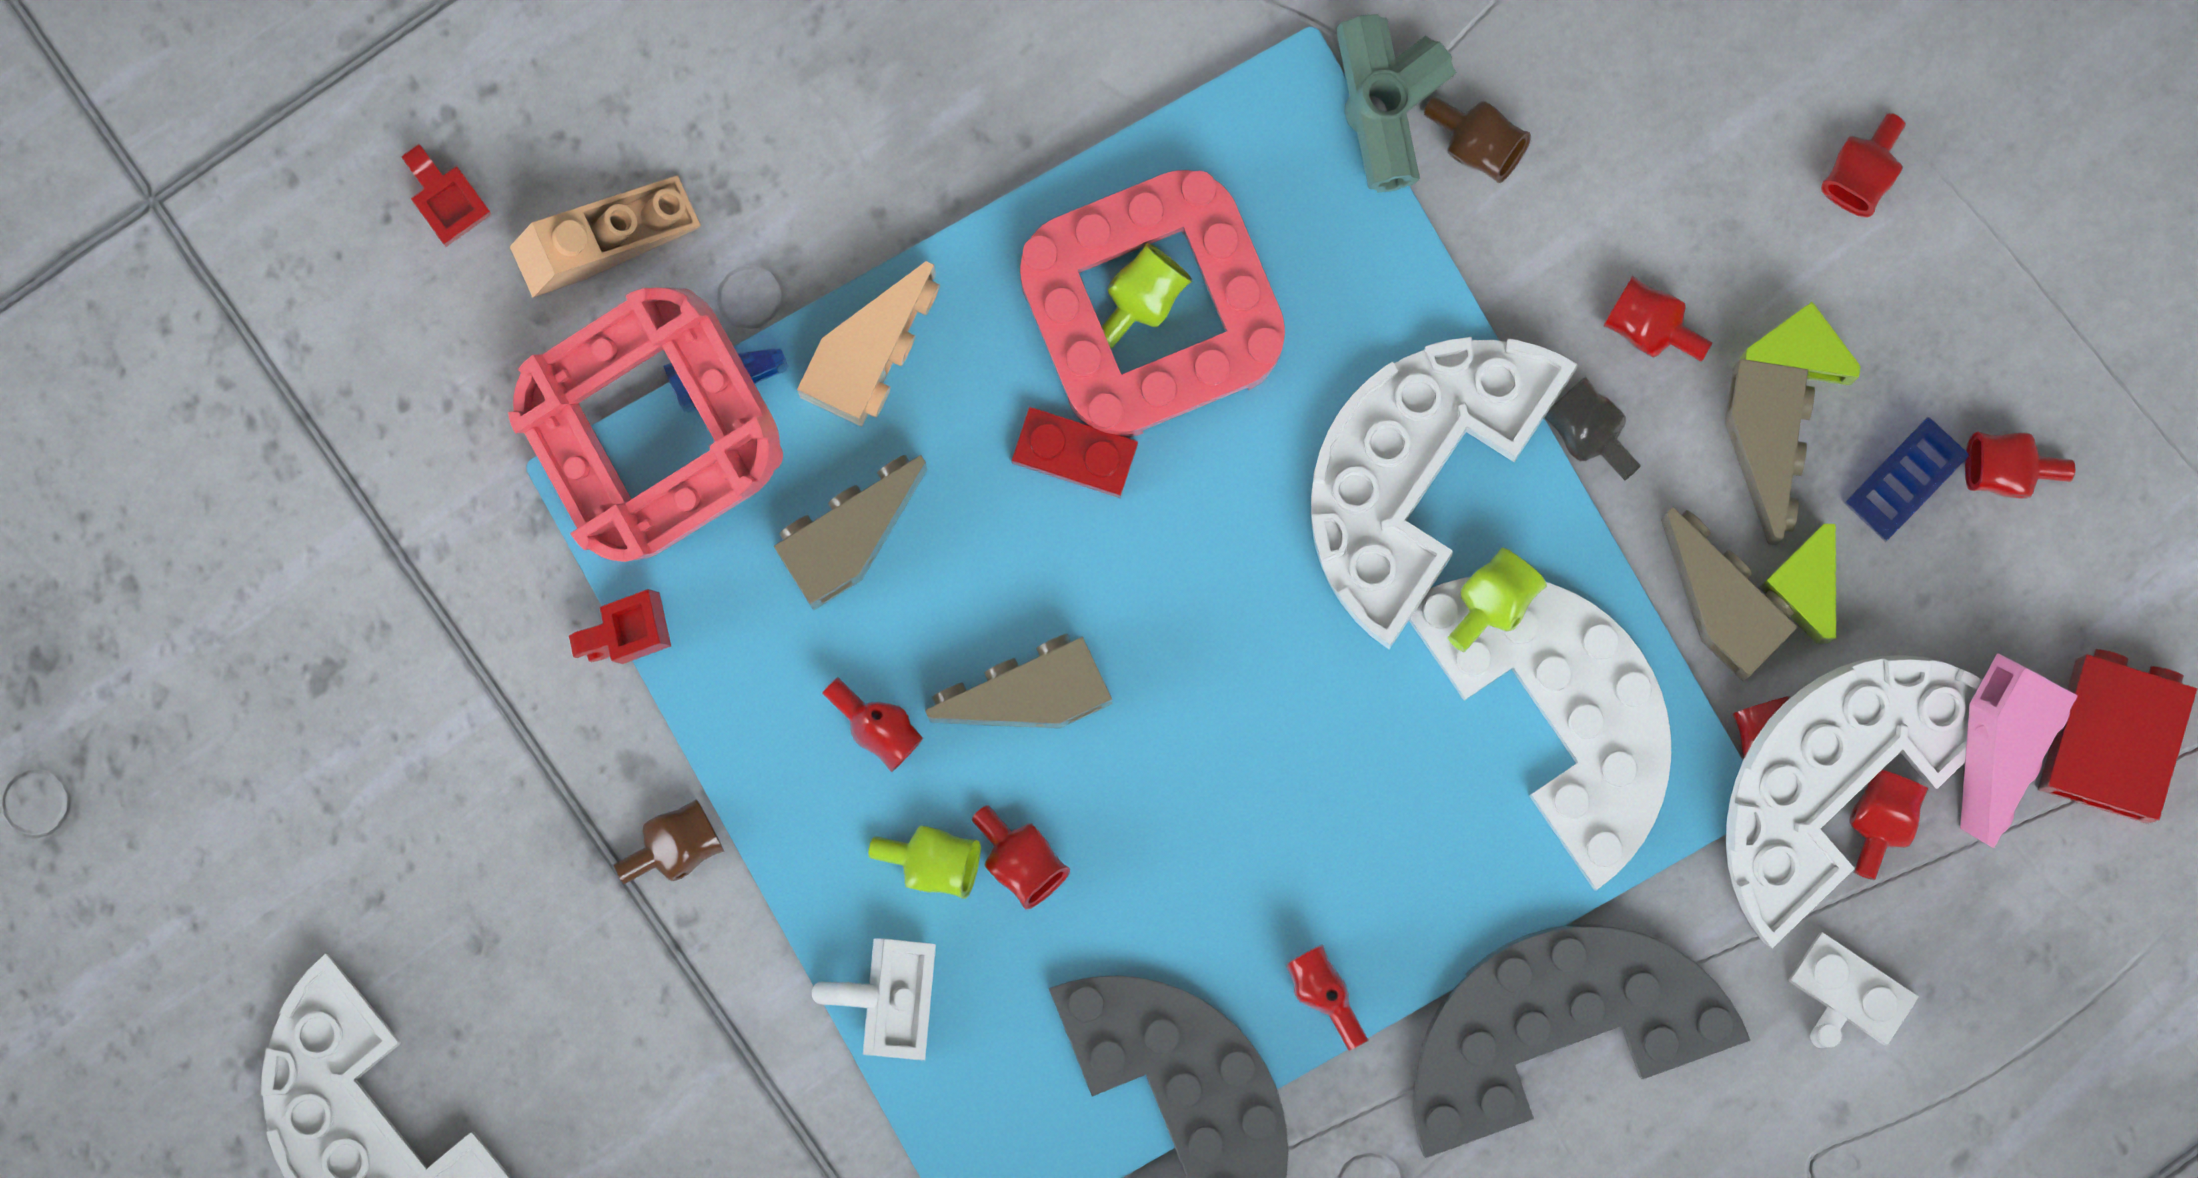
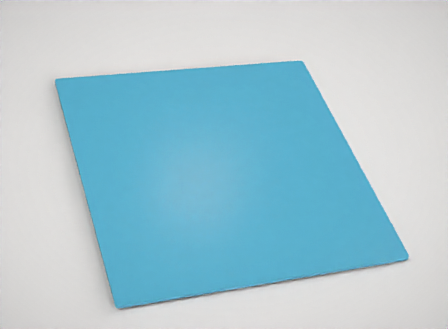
M1315 27L1304 28L733 346L774 418L779 433L780 446L783 450L782 463L774 470L769 481L757 493L661 553L646 559L624 562L609 560L595 554L591 550H583L570 534L577 527L538 457H533L527 463L526 469L529 477L601 606L646 589L660 592L671 647L633 660V663L813 986L818 982L870 984L874 939L936 944L925 1060L863 1055L867 1008L824 1005L920 1178H1123L1175 1148L1146 1075L1092 1097L1049 988L1090 977L1126 976L1158 981L1182 989L1208 1003L1239 1028L1266 1064L1278 1090L1348 1050L1330 1016L1300 1003L1294 994V983L1286 964L1304 953L1323 944L1330 962L1347 985L1349 1005L1369 1038L1455 989L1473 966L1505 944L1527 934L1548 928L1566 926L1726 835L1730 798L1743 759L1545 418L1515 462L1466 432L1407 519V522L1453 550L1452 557L1431 588L1450 581L1471 577L1477 570L1488 564L1502 547L1506 548L1531 565L1544 578L1545 582L1552 583L1581 596L1608 614L1627 632L1652 668L1661 688L1669 718L1671 732L1669 780L1662 806L1644 843L1632 859L1607 883L1594 891L1530 798L1532 793L1574 766L1576 762L1512 669L1464 701L1409 621L1389 650L1371 637L1351 617L1331 588L1320 564L1314 543L1311 522V495L1319 452L1327 432L1339 411L1371 376L1391 362L1396 363L1409 355L1424 350L1427 345L1472 337V340L1499 341L1411 187L1406 186L1396 191L1377 193V190L1368 188L1358 134L1348 124L1345 116V105L1350 97L1346 76L1321 32ZM1178 170L1205 171L1226 188L1234 199L1283 315L1285 338L1280 358L1274 369L1267 376V379L1250 390L1247 388L1145 429L1143 434L1128 437L1138 441V447L1121 499L1012 464V458L1029 407L1087 425L1078 419L1069 405L1068 397L1028 301L1024 297L1020 266L1025 243L1046 222L1161 174ZM1182 232L1154 242L1152 245L1179 264L1191 276L1193 282L1180 292L1168 316L1158 327H1151L1135 321L1117 344L1110 348L1121 375L1226 332L1186 236ZM1144 247L1079 273L1101 326L1117 308L1113 299L1108 294L1107 287L1121 269L1137 257ZM927 261L934 264L936 275L933 281L940 284L938 294L927 315L917 312L908 331L916 336L903 365L899 366L893 363L884 380V384L890 386L891 389L877 418L868 414L861 427L801 399L797 388L821 339ZM679 377L591 425L631 499L711 450L709 446L715 443ZM906 455L911 461L921 455L926 462L927 471L863 580L813 611L774 548V545L783 541L779 533L785 527L808 515L813 522L832 510L828 502L844 490L857 485L863 491L881 479L877 472L894 459ZM1064 634H1068L1071 642L1080 637L1084 638L1112 698L1111 705L1062 728L931 723L925 711L935 706L932 696L940 691L962 682L966 690L976 687L987 681L984 672L1013 658L1016 659L1019 666L1040 657L1036 649L1038 646ZM837 677L864 703L883 702L900 706L908 714L911 725L924 738L893 772L875 754L859 746L854 741L851 735L850 720L822 694ZM986 805L993 809L1011 831L1032 823L1048 841L1055 855L1070 869V874L1066 880L1044 901L1031 909L1023 908L1017 897L999 883L984 866L994 845L972 822V817L979 809ZM922 825L943 830L960 838L978 840L981 844V855L975 883L970 895L966 899H962L947 893H928L907 888L905 886L902 865L869 858V845L872 838L878 836L909 843L917 828ZM1334 993L1326 994L1329 1001L1336 1000Z

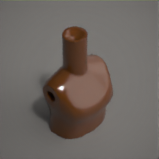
M1435 96L1428 102L1424 110V116L1452 132L1447 148L1448 154L1459 163L1485 173L1497 183H1502L1509 177L1524 156L1531 142L1530 132L1513 125L1499 110L1485 101L1478 103L1464 114Z
M695 799L678 810L658 815L647 821L643 825L642 830L645 848L618 861L613 866L623 884L654 868L668 880L677 881L690 874L707 858L725 851L702 806Z

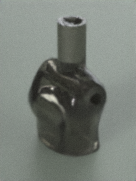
M1587 377L1578 382L1556 402L1544 417L1558 431L1567 450L1576 460L1580 462L1588 461L1601 455L1624 481L1641 467L1639 462L1618 440L1626 424L1624 413L1613 401L1600 394Z

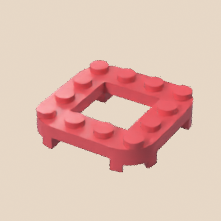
M1178 170L1167 172L1070 211L1043 224L1024 245L1020 266L1024 297L1028 301L1068 397L1069 405L1078 419L1085 422L1088 426L1126 438L1143 434L1145 429L1247 388L1250 390L1267 379V376L1274 369L1280 358L1285 338V325L1278 302L1234 199L1223 185L1205 171ZM1182 232L1186 236L1226 332L1121 375L1079 273L1142 248L1146 243L1152 244Z
M657 287L633 291L625 295L627 298L625 302L544 354L532 355L518 369L521 374L514 391V411L508 412L511 426L515 434L525 433L577 527L575 531L570 533L573 539L583 550H591L595 554L609 560L624 562L641 560L661 553L757 493L769 481L774 470L781 465L783 460V450L780 446L779 433L774 418L720 321L703 299L686 288ZM664 349L715 443L709 446L711 450L631 499L579 403Z

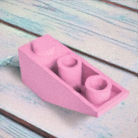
M1999 653L1995 656L1969 706L1960 829L1993 848L2000 836L2010 827L2017 805L2028 785L2038 776L2042 767V760L2056 734L2066 725L2070 716V709L2078 696Z

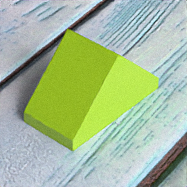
M1810 302L1748 347L1740 357V359L1808 369L1807 379L1849 386L1859 378L1861 368L1860 364L1813 302Z
M1823 524L1760 585L1765 592L1768 590L1773 591L1789 605L1794 612L1790 618L1816 644H1829L1836 639V524Z

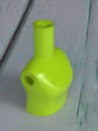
M1150 243L1145 244L1137 257L1121 269L1107 287L1108 294L1117 306L1101 326L1110 348L1117 344L1135 321L1151 327H1158L1168 316L1180 292L1193 282L1191 276L1179 264Z
M1502 547L1492 560L1477 570L1462 587L1460 592L1461 599L1470 612L1447 637L1449 642L1459 651L1466 652L1488 626L1504 631H1513L1522 621L1532 600L1547 587L1544 578L1522 558Z
M920 825L909 843L874 836L870 842L868 854L871 859L902 865L905 886L907 888L928 893H947L966 899L970 895L975 883L981 855V844L976 839H964L943 830Z

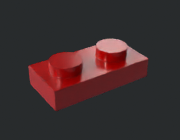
M1029 407L1012 458V464L1121 499L1138 447V441L1106 433L1091 426Z

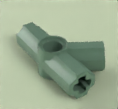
M1378 14L1360 15L1354 19L1343 21L1337 26L1336 31L1350 95L1345 105V116L1348 124L1358 134L1368 188L1377 190V193L1396 191L1400 188L1414 185L1419 181L1420 176L1407 112L1456 74L1452 64V56L1440 41H1434L1424 36L1395 58L1387 18L1380 17ZM1369 95L1379 98L1384 103L1386 111L1376 108L1372 104Z

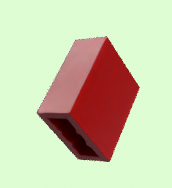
M2095 649L2093 656L2086 654L2075 660L2067 690L2078 696L2070 709V716L2066 725L2056 734L2051 743L2038 790L2146 824L2159 821L2198 688L2182 684L2184 675L2176 671L2150 666L2149 673L2127 667L2129 658L2121 654Z

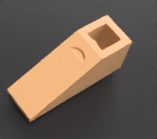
M678 175L532 222L512 243L510 249L532 297H536L588 279L692 232L701 225Z
M927 261L821 339L797 388L801 399L861 427L868 414L877 418L891 389L890 386L884 384V380L893 363L899 366L903 365L916 336L908 331L917 312L927 315L938 294L940 284L933 281L936 275L934 264Z

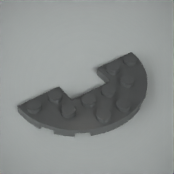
M1598 924L1566 925L1527 934L1505 944L1473 966L1446 1001L1440 1004L1429 1024L1421 1044L1422 1051L1417 1067L1416 1081H1414L1413 1111L1422 1154L1425 1158L1533 1120L1534 1117L1515 1065L1618 1027H1622L1636 1070L1642 1080L1751 1041L1733 1003L1717 982L1691 959L1660 940L1640 932Z
M1090 977L1049 988L1092 1097L1146 1075L1187 1178L1287 1177V1126L1276 1085L1266 1064L1251 1042L1221 1012L1182 989L1138 977Z

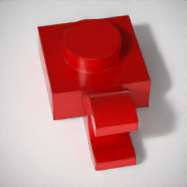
M420 144L401 156L424 188L412 197L411 200L445 247L492 215L457 166L442 175Z
M650 589L601 606L602 624L569 635L573 657L579 658L587 655L589 662H596L610 657L613 662L625 664L671 647L660 592Z

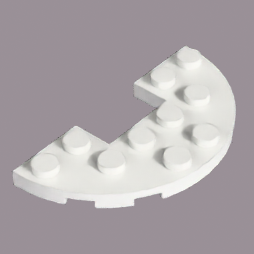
M1472 337L1446 340L1427 345L1424 350L1409 355L1396 363H1389L1371 376L1339 411L1327 432L1314 471L1311 495V522L1314 543L1326 578L1340 603L1351 617L1383 646L1390 650L1452 557L1453 550L1407 522V519L1466 432L1515 462L1576 371L1577 363L1541 346L1514 339H1507V342L1472 340Z
M1470 577L1430 588L1409 622L1462 699L1465 701L1512 669L1576 762L1574 766L1532 793L1530 798L1594 891L1598 890L1632 859L1644 843L1662 806L1669 780L1671 764L1669 718L1661 688L1652 668L1627 632L1608 614L1581 596L1546 582L1547 587L1529 604L1522 621L1513 631H1504L1488 626L1466 652H1461L1449 642L1447 637L1470 612L1460 595L1462 587Z
M1892 655L1863 659L1838 667L1818 677L1787 700L1768 720L1752 743L1738 772L1730 798L1726 823L1727 860L1733 889L1743 913L1763 943L1773 948L1855 869L1821 828L1897 754L1901 753L1926 784L1935 789H1938L1965 763L1969 706L1982 679L1948 663L1920 656Z
M325 953L309 968L284 1002L279 1012L280 1016L274 1027L269 1047H266L261 1096H263L265 1120L268 1129L266 1133L275 1160L284 1177L512 1178L475 1132H470L431 1166H426L357 1081L358 1078L400 1045L401 1042L333 958Z

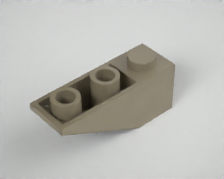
M1740 359L1732 371L1725 425L1767 543L1777 545L1784 539L1785 531L1794 532L1797 521L1799 499L1790 497L1793 475L1802 476L1804 470L1807 443L1798 441L1801 419L1810 420L1814 404L1815 387L1806 385L1808 369Z
M906 455L894 459L877 472L881 479L863 491L857 485L844 490L828 502L832 509L813 522L808 515L785 527L779 533L783 541L774 545V548L813 611L863 580L927 471L926 462L921 455L911 461Z
M1672 507L1661 521L1701 642L1737 677L1744 681L1798 628L1789 619L1794 612L1773 591L1768 590L1763 594L1748 579L1752 575V571L1736 554L1730 550L1722 554L1707 540L1711 534L1710 530L1696 515L1689 510H1686L1681 515Z
M1064 634L1038 646L1036 649L1040 657L1019 666L1016 659L1013 658L984 672L987 681L976 687L966 690L962 682L940 691L932 696L935 706L925 711L931 723L1062 728L1111 705L1112 698L1084 638L1080 637L1071 642L1068 634Z

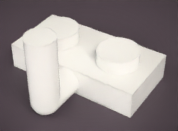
M1823 932L1818 934L1788 980L1827 1007L1810 1034L1811 1042L1818 1048H1829L1838 1045L1842 1038L1841 1028L1846 1021H1849L1881 1044L1888 1045L1919 998V996Z
M874 939L870 984L818 982L812 989V997L820 1005L867 1008L863 1055L925 1060L936 944Z

